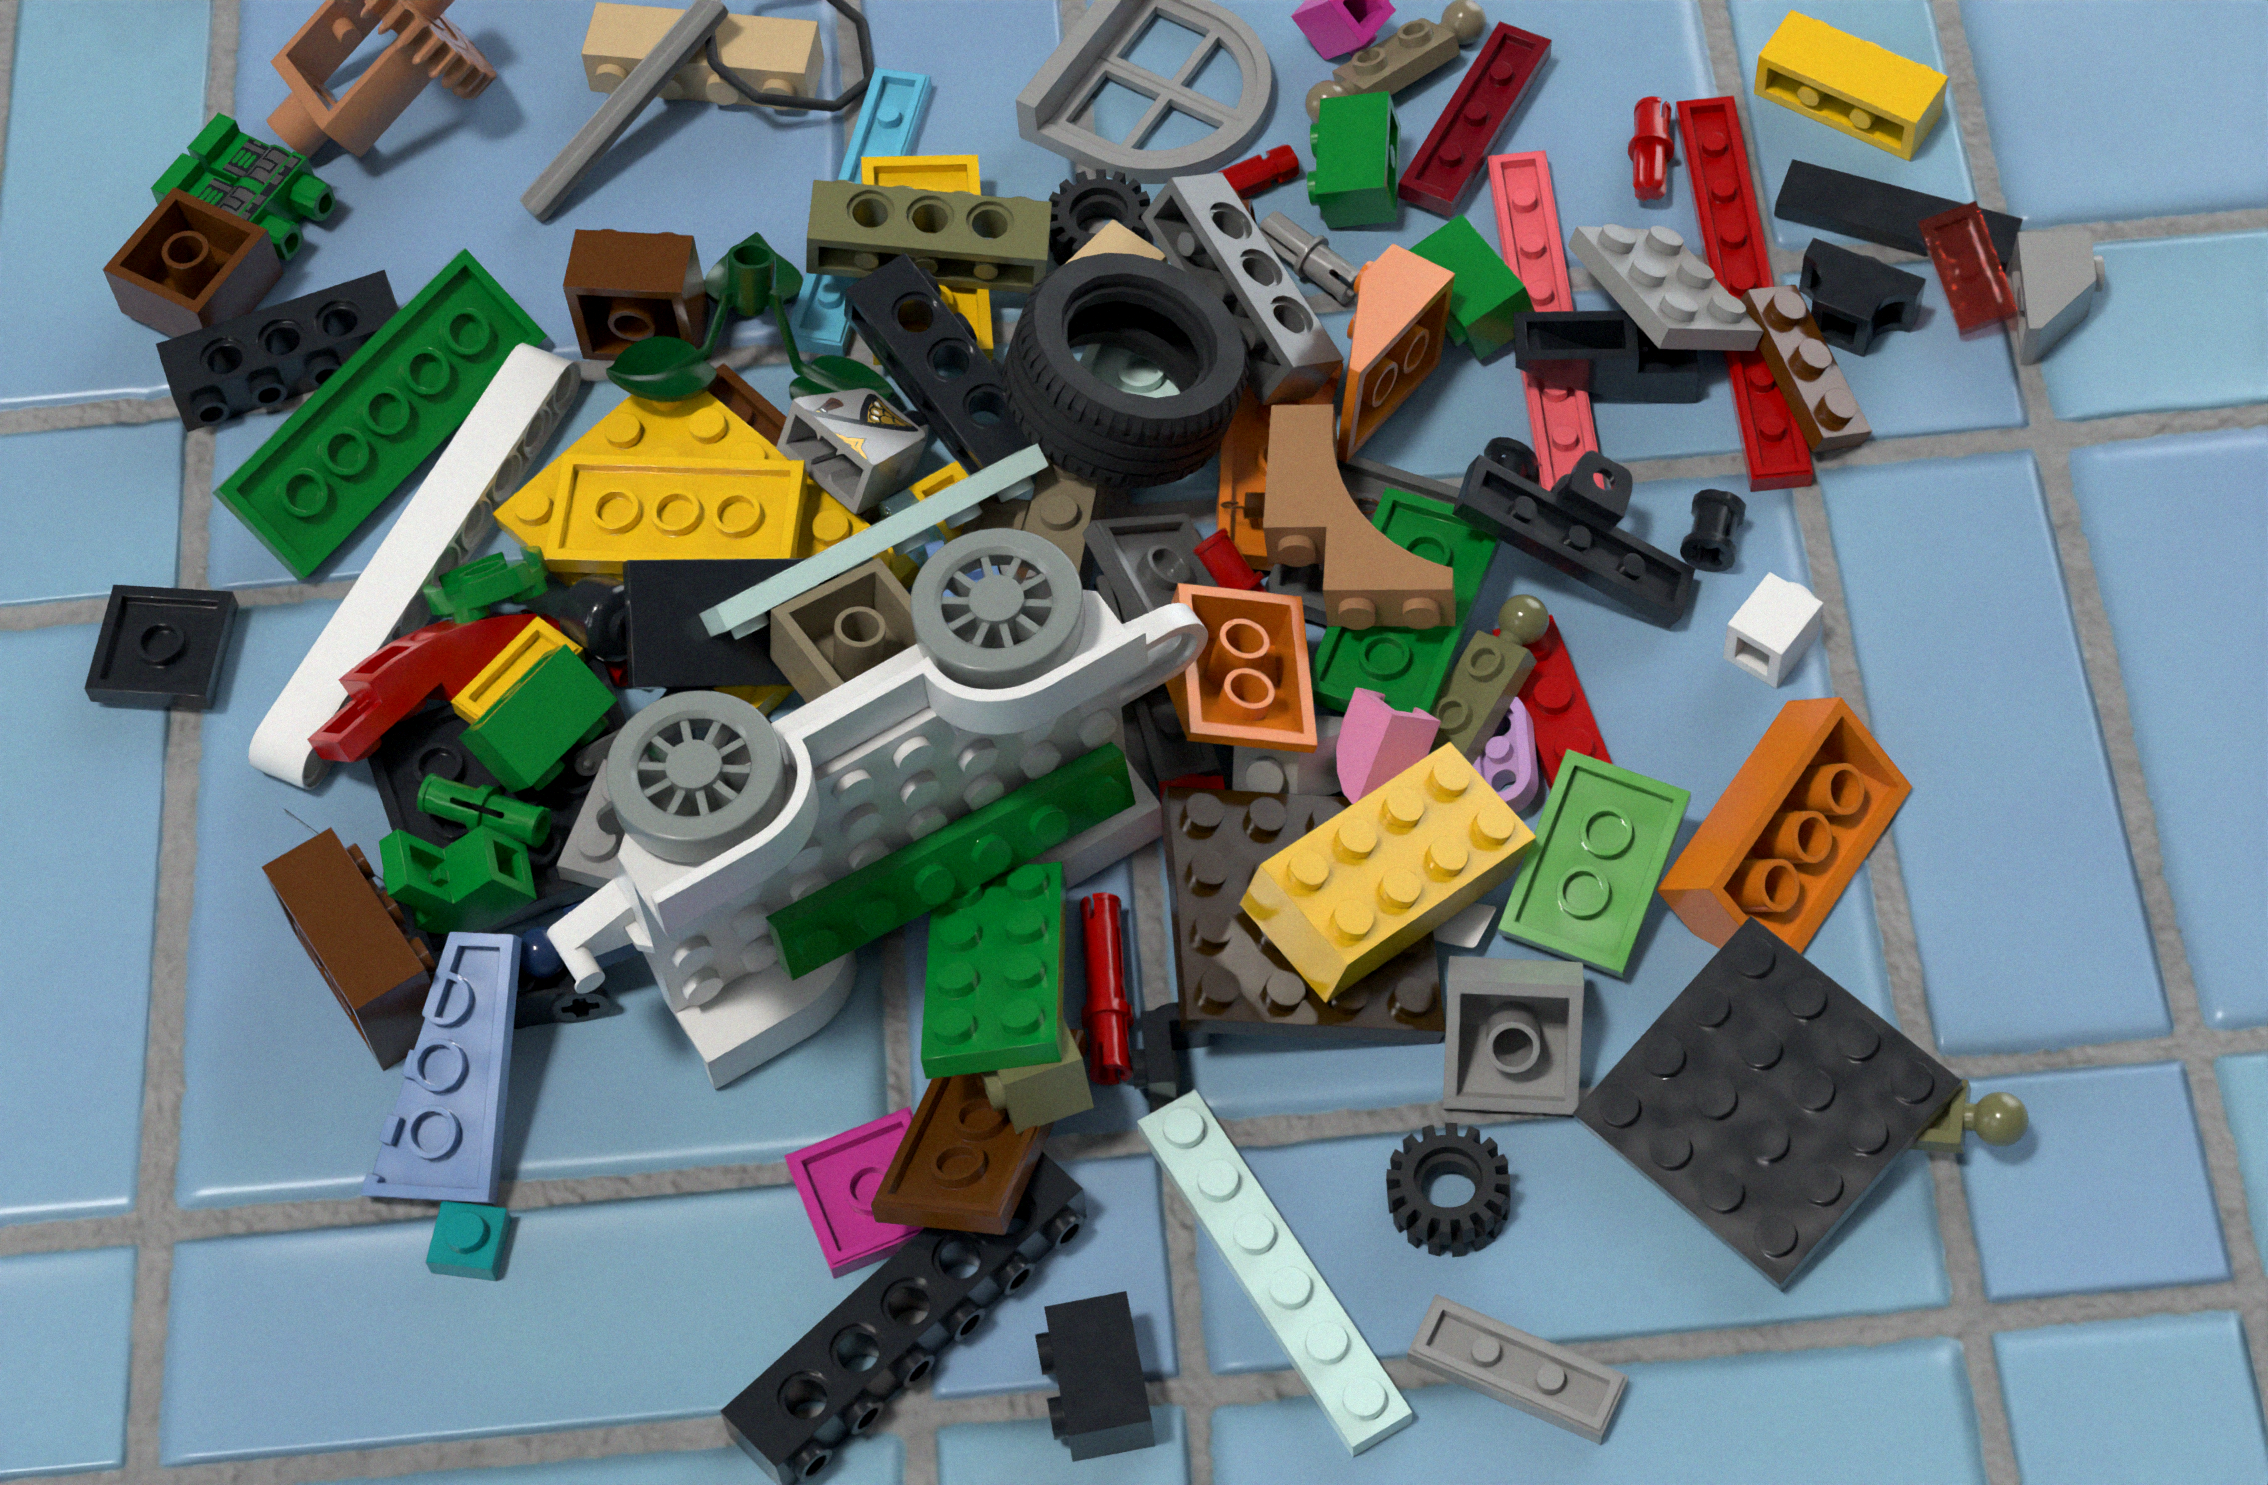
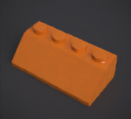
M1842 697L1787 701L1656 890L1695 936L1719 949L1752 916L1801 954L1912 789V785Z

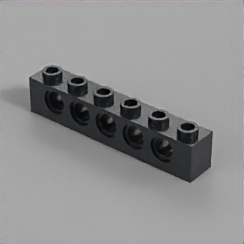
M1042 1151L1012 1217L1028 1222L1022 1230L999 1235L923 1228L720 1411L729 1437L776 1485H794L799 1480L807 1482L814 1478L827 1465L832 1456V1450L851 1432L857 1435L867 1430L880 1416L884 1407L883 1403L902 1386L909 1388L923 1379L934 1364V1356L953 1339L961 1341L971 1335L981 1324L985 1316V1310L1003 1293L1012 1295L1020 1290L1033 1275L1035 1264L1053 1248L1056 1250L1065 1248L1078 1236L1084 1226V1219L1087 1218L1083 1188ZM961 1263H970L978 1267L976 1272L967 1278L955 1279L946 1275L952 1267ZM918 1308L928 1312L922 1321L913 1325H903L896 1322L898 1316L909 1309ZM869 1354L877 1358L876 1362L867 1370L853 1372L845 1369L846 1364L855 1356ZM814 1400L826 1404L822 1412L813 1418L800 1419L793 1416L795 1410L807 1401Z

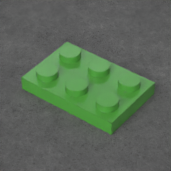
M1567 749L1534 835L1536 839L1526 853L1497 928L1499 935L1575 962H1583V965L1623 979L1690 804L1691 792Z

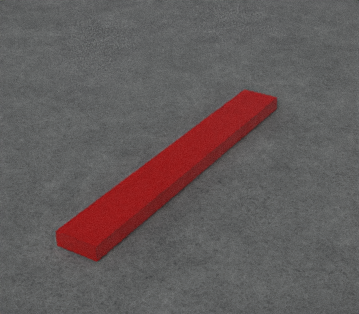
M1734 96L1676 101L1675 119L1704 263L1713 270L1714 278L1731 296L1739 300L1747 290L1774 287ZM1756 346L1754 351L1722 350L1750 492L1812 486L1813 469L1807 441L1760 349Z

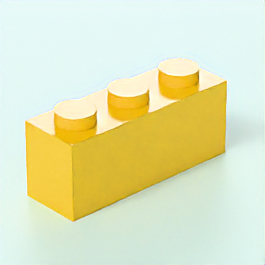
M1791 9L1758 55L1754 94L1910 162L1942 115L1949 76L1939 73L1925 64L1916 63L1883 49L1873 42L1864 41L1829 26L1822 20L1813 19Z

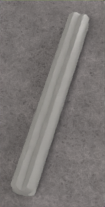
M695 0L520 196L519 201L531 215L544 221L554 212L727 18L729 11L721 0Z

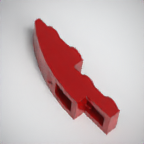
M493 612L479 620L467 623H455L454 619L451 618L420 628L389 643L365 658L338 679L352 700L307 739L321 759L354 763L367 758L380 747L382 743L380 737L396 722L408 720L420 712L427 703L426 699L452 701L537 615L535 613Z

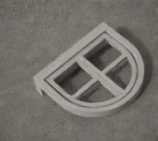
M1095 0L1015 99L1019 136L1095 172V169H1106V176L1113 178L1115 171L1125 173L1126 182H1130L1134 178L1140 184H1166L1172 177L1208 174L1237 158L1250 146L1262 130L1267 120L1272 100L1271 66L1265 47L1252 28L1228 9L1209 0ZM1156 14L1206 35L1172 80H1168L1121 59ZM1218 44L1233 57L1241 72L1243 88L1236 109L1185 87ZM1106 77L1156 99L1121 145L1070 123ZM1170 106L1219 127L1209 136L1183 147L1168 150L1137 149Z

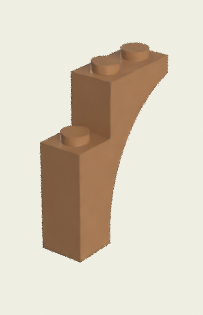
M1334 404L1271 405L1263 532L1268 564H1286L1292 567L1324 564L1323 595L1328 626H1344L1354 630L1367 629L1371 626H1408L1414 629L1455 626L1456 597L1453 568L1428 561L1392 542L1369 522L1351 499L1337 467L1338 437Z

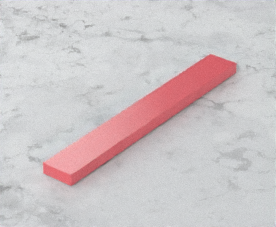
M1546 151L1487 156V174L1501 259L1525 285L1535 312L1573 311ZM1520 370L1533 452L1538 458V467L1536 469L1538 483L1540 487L1550 491L1552 486L1563 475L1571 474L1575 463L1586 452L1592 450L1598 453L1588 392L1554 383ZM1594 473L1595 483L1605 490L1602 474Z

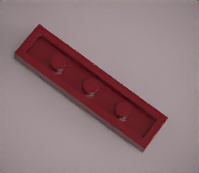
M1499 21L1398 182V198L1452 217L1486 162L1487 156L1494 149L1550 58L1551 39Z

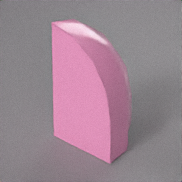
M1356 687L1342 721L1336 745L1337 774L1343 793L1352 805L1428 756L1441 721L1417 707H1414L1412 713L1396 711L1384 703L1385 694Z

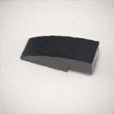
M1625 310L1513 312L1515 368L1554 383L1607 396L1655 402H1695L1699 376L1697 350L1659 349Z

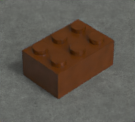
M332 827L262 866V869L293 933L384 1071L406 1058L409 1049H415L425 1020L422 1011L437 966L420 938H411L404 927L406 920L395 900L388 896L387 890L381 892L372 879L375 877V874L359 846L354 843L345 848Z

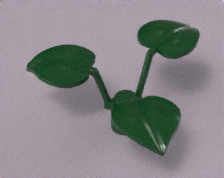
M758 232L731 247L728 253L712 267L705 277L706 296L713 303L717 304L718 307L706 342L700 349L696 350L689 342L675 337H650L627 347L619 354L614 364L606 368V374L614 384L635 396L659 402H677L692 399L709 390L716 382V369L706 361L713 356L729 307H733L736 312L745 316H758L767 312L769 308H773L794 373L800 376L794 379L789 386V396L792 401L799 397L861 388L874 390L888 402L891 398H894V389L890 383L861 362L836 355L820 356L810 366L801 360L784 306L798 298L803 284L802 275L793 264L776 253Z

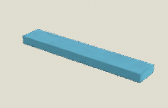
M875 67L838 180H848L861 184V157L910 156L932 90L930 75ZM806 273L789 323L798 351L845 357L854 329L844 316L846 289L863 278Z

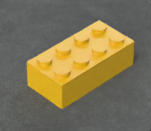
M1448 742L1260 864L1239 905L1323 1001L1327 1003L1512 877L1536 839V836L1455 746Z

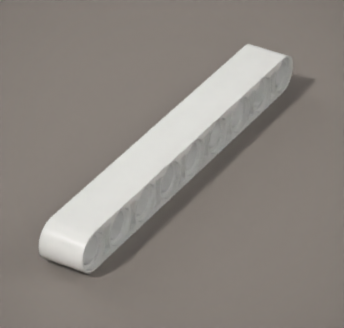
M525 343L517 345L510 353L258 726L249 747L248 757L253 768L306 790H313L323 781L336 761L321 759L307 739L352 700L338 679L365 658L389 643L425 627L433 614L424 595L423 587L426 584H430L442 589L438 576L468 562L495 521L492 513L511 497L573 403L578 393L582 376L581 367L577 362Z

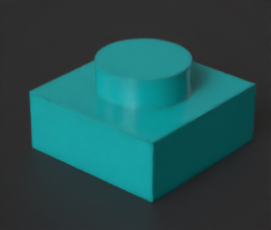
M441 1201L425 1262L430 1273L497 1281L512 1221L507 1208Z

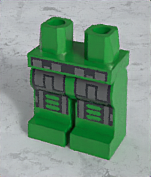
M219 112L187 147L190 156L182 153L150 188L157 205L175 187L267 229L278 258L290 261L302 248L304 236L299 224H297L300 219L305 215L316 221H325L337 206L331 186L314 175L308 157L295 151L291 153L275 144L268 145L241 132L236 120Z

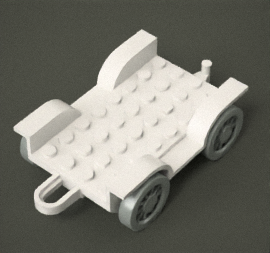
M1010 528L983 529L962 535L945 544L920 569L913 584L910 598L911 618L917 644L779 720L770 723L758 709L738 697L715 691L681 692L661 698L641 709L617 734L610 748L606 763L608 792L617 819L625 831L618 853L619 866L614 879L553 924L547 931L548 938L576 980L574 985L576 992L580 994L588 993L596 989L604 981L605 974L594 957L633 943L638 951H643L665 1002L703 1059L709 1081L717 1090L819 1031L839 1012L853 988L857 971L855 949L792 981L782 970L765 918L770 914L1109 742L1114 743L1125 754L1136 805L1016 867L1025 864L1037 865L1062 861L1068 889L1162 836L1161 805L1126 758L1121 707L1182 673L1204 650L1208 641V631L1188 605L1183 603L1168 604L1121 624L1098 592L1082 589V583L1076 567L1070 558L1055 544L1028 531ZM1010 565L1006 575H994L991 566ZM981 568L983 578L976 583L965 574ZM1029 570L1039 574L1023 583ZM947 589L958 597H945L943 593ZM711 727L704 741L693 740L692 728ZM682 731L684 742L673 747L663 739ZM732 732L740 735L741 738L725 746ZM646 753H649L660 762H640V760ZM641 787H647L648 789L642 791Z

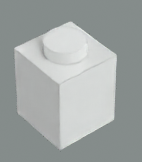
M1769 572L1728 622L1723 658L1777 689L1818 637L1823 602L1816 599L1804 586L1795 582H1787Z

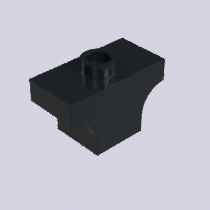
M1813 237L1804 254L1799 292L1812 300L1811 315L1826 343L1864 357L1871 342L1877 336L1889 331L1911 332L1920 314L1926 279L1882 263L1875 257L1860 255Z

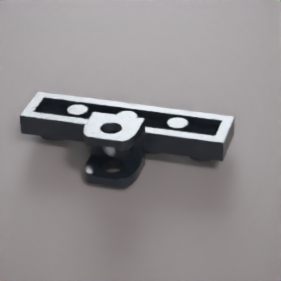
M1591 450L1586 452L1575 463L1571 474L1563 475L1552 486L1551 490L1548 491L1480 454L1468 466L1452 515L1667 628L1673 626L1682 617L1696 568L1616 527L1625 516L1632 493L1633 480L1627 468ZM1593 474H1603L1610 482V490H1604L1597 486Z

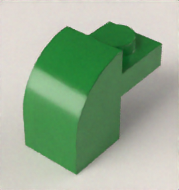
M484 825L478 826L445 849L399 829L379 841L384 870L383 881L387 888L388 896L411 906L415 928L421 931L449 934L450 932L479 930L504 920L537 899L526 845Z

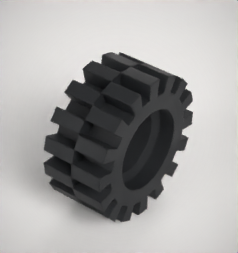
M1095 169V179L1088 180L1086 172L1083 171L1076 174V185H1073L1068 179L1059 184L1060 194L1053 191L1049 197V202H1052L1049 247L1050 252H1053L1055 262L1059 266L1066 263L1096 235L1078 228L1082 223L1092 218L1109 217L1116 219L1122 223L1121 225L1153 245V235L1141 218L1150 206V197L1147 191L1141 192V184L1133 178L1126 185L1125 173L1115 171L1113 178L1107 179L1106 169Z
M1445 1123L1446 1135L1436 1136L1435 1128L1432 1124L1422 1127L1423 1141L1419 1142L1411 1133L1403 1139V1153L1395 1149L1390 1157L1391 1169H1387L1386 1174L1389 1213H1393V1224L1399 1233L1407 1230L1408 1243L1418 1249L1422 1241L1425 1240L1428 1242V1254L1440 1257L1443 1244L1452 1246V1257L1464 1256V1243L1470 1241L1475 1252L1486 1247L1485 1234L1488 1233L1492 1238L1496 1239L1502 1231V1220H1508L1511 1200L1508 1162L1504 1154L1498 1156V1144L1491 1137H1488L1482 1144L1480 1143V1130L1469 1126L1465 1136L1462 1137L1458 1136L1457 1123ZM1447 1170L1457 1171L1466 1175L1475 1186V1192L1470 1201L1450 1208L1439 1207L1429 1203L1424 1197L1422 1189L1425 1182L1432 1175Z

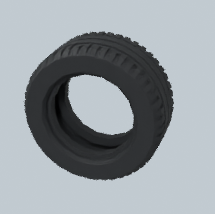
M1102 253L1081 257L1053 269L1031 290L1004 360L1002 385L1006 403L1023 434L1033 445L1038 443L1043 455L1062 469L1090 482L1116 488H1150L1186 478L1188 475L1203 468L1208 460L1218 451L1247 385L1249 355L1242 332L1227 306L1199 280L1161 260L1136 254ZM1101 344L1127 349L1155 363L1176 383L1180 394L1154 398L1123 392L1095 378L1074 358L1071 348Z

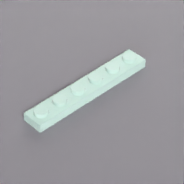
M1038 443L1015 452L699 615L711 637L731 630L735 640L770 623L765 611L819 587L820 583L837 574L842 576L873 561L872 556L890 547L893 548L896 556H900L928 542L930 538L925 529L940 521L945 520L948 528L952 529L983 513L978 504L979 501L997 493L1002 503L1033 488L1034 484L1030 475L1049 465Z
M1194 1089L1138 1120L1140 1136L1352 1457L1411 1424V1409L1197 1091Z

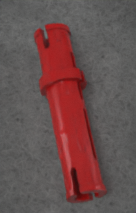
M1100 892L1092 894L1094 909H1092L1091 899L1088 896H1085L1080 901L1086 979V1004L1081 1009V1022L1084 1029L1088 1028L1090 1079L1102 1085L1119 1084L1118 1069H1120V1076L1124 1082L1128 1081L1133 1073L1129 1050V1029L1134 1024L1133 1006L1127 1004L1121 900L1114 894Z

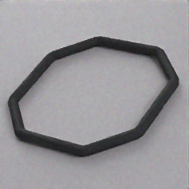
M844 0L826 1L856 24L864 78L836 100L760 93L719 61L715 31L705 41L707 62L711 69L752 102L761 105L828 112L840 111L868 90L874 72L867 21L860 12Z

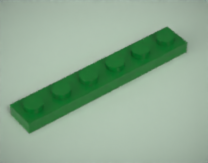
M1109 742L765 917L782 970L794 981L1136 805L1125 754L1114 743Z

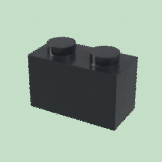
M1127 1291L1045 1306L1048 1332L1035 1334L1042 1376L1053 1373L1057 1375L1060 1396L1047 1398L1054 1440L1068 1438L1072 1462L1155 1446L1152 1418Z

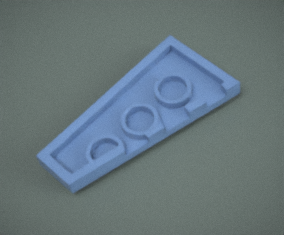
M449 933L422 1011L425 1020L415 1049H409L401 1075L405 1076L392 1115L387 1113L378 1139L382 1141V1145L373 1172H367L360 1196L497 1205L522 938L513 934Z

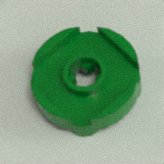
M526 546L519 548L523 557L521 560L506 563L503 552H499L471 561L438 576L442 589L430 584H426L423 587L431 613L433 615H441V618L453 617L455 623H467L489 615L491 610L488 604L509 596L512 597L513 602H521L545 593L548 587L544 578L549 574V569L544 560L541 547Z

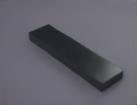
M1792 159L1775 203L1774 216L2003 276H2005L2009 266L2017 232H2020L2023 218L1794 159Z

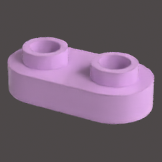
M1515 697L1484 750L1473 764L1475 770L1514 813L1521 811L1530 804L1537 793L1539 784L1533 721L1518 697ZM1511 727L1505 735L1496 736L1497 732L1502 728ZM1515 781L1509 789L1500 792L1506 783Z

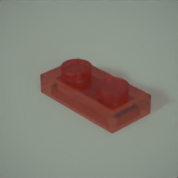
M1977 201L1918 221L1920 235L1959 337L2017 317L2018 308Z

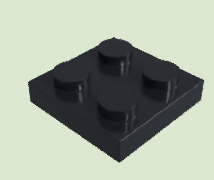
M113 585L84 688L90 701L212 709L239 606L234 593L230 591Z

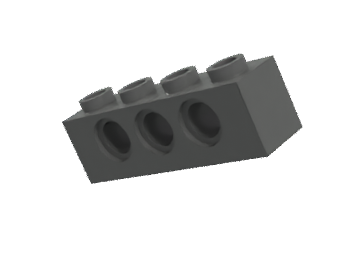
M1213 173L1170 178L1141 218L1171 265L1187 272L1206 285L1227 306L1245 340V346L1249 355L1247 383L1261 405L1312 398L1344 361L1337 347L1224 174Z

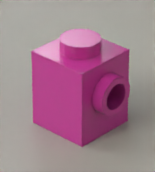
M1305 0L1291 15V18L1322 58L1328 60L1346 52L1353 57L1360 50L1368 48L1378 37L1376 32L1396 9L1389 0Z

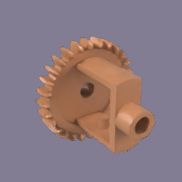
M326 0L270 61L292 92L266 121L284 142L299 154L308 157V159H311L330 137L345 149L361 158L433 78L444 74L441 81L443 88H452L454 95L460 96L462 99L471 100L477 98L497 77V72L492 69L493 66L485 59V55L474 47L475 44L460 32L461 29L444 16V12L455 0ZM382 20L378 28V34H385L391 29L398 36L345 95L337 101L324 83Z

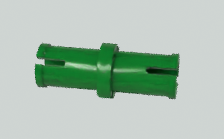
M431 773L423 781L417 798V806L420 812L434 814L464 824L469 832L480 825H484L512 839L538 848L544 843L550 831L552 820L550 809L542 806L536 807L502 796V792L498 787L483 784L476 788L444 779L440 775ZM469 802L504 813V817L500 819L466 808L465 804Z

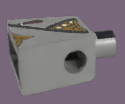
M867 388L805 396L793 399L776 449L789 460H805L809 473L808 476L856 515L886 499L910 483L927 441L928 426L925 418L918 411L908 410L901 413L874 390Z

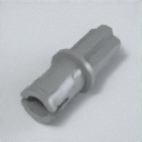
M1273 211L1262 220L1259 230L1273 251L1294 266L1293 271L1295 275L1299 278L1308 276L1334 295L1342 304L1350 302L1357 295L1340 282L1339 277L1343 276L1354 284L1361 269L1356 268L1330 249L1327 238L1322 235L1314 237L1278 211Z

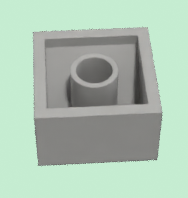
M1449 956L1443 1108L1573 1115L1579 1101L1584 999L1583 962Z

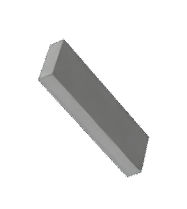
M1435 1294L1407 1352V1362L1599 1445H1601L1629 1380V1376L1438 1294Z

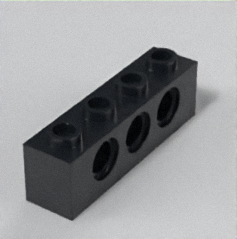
M903 253L846 289L844 316L912 405L925 418L926 423L949 453L970 476L1033 444L1023 434L1006 403L1002 385L1004 369L1001 362L996 358L989 360L976 344L977 337L975 331L966 317L960 312L953 314L941 299V289L931 272L925 267L918 269L908 255ZM914 320L922 322L928 329L915 333L907 331L901 324ZM943 366H953L961 370L964 375L952 379L945 378L936 370ZM981 411L990 412L997 416L1000 421L995 424L984 425L975 421L972 415Z
M384 269L156 343V347L173 400L187 432L205 426L217 425L224 420L263 407H272L284 400L318 390L399 308Z

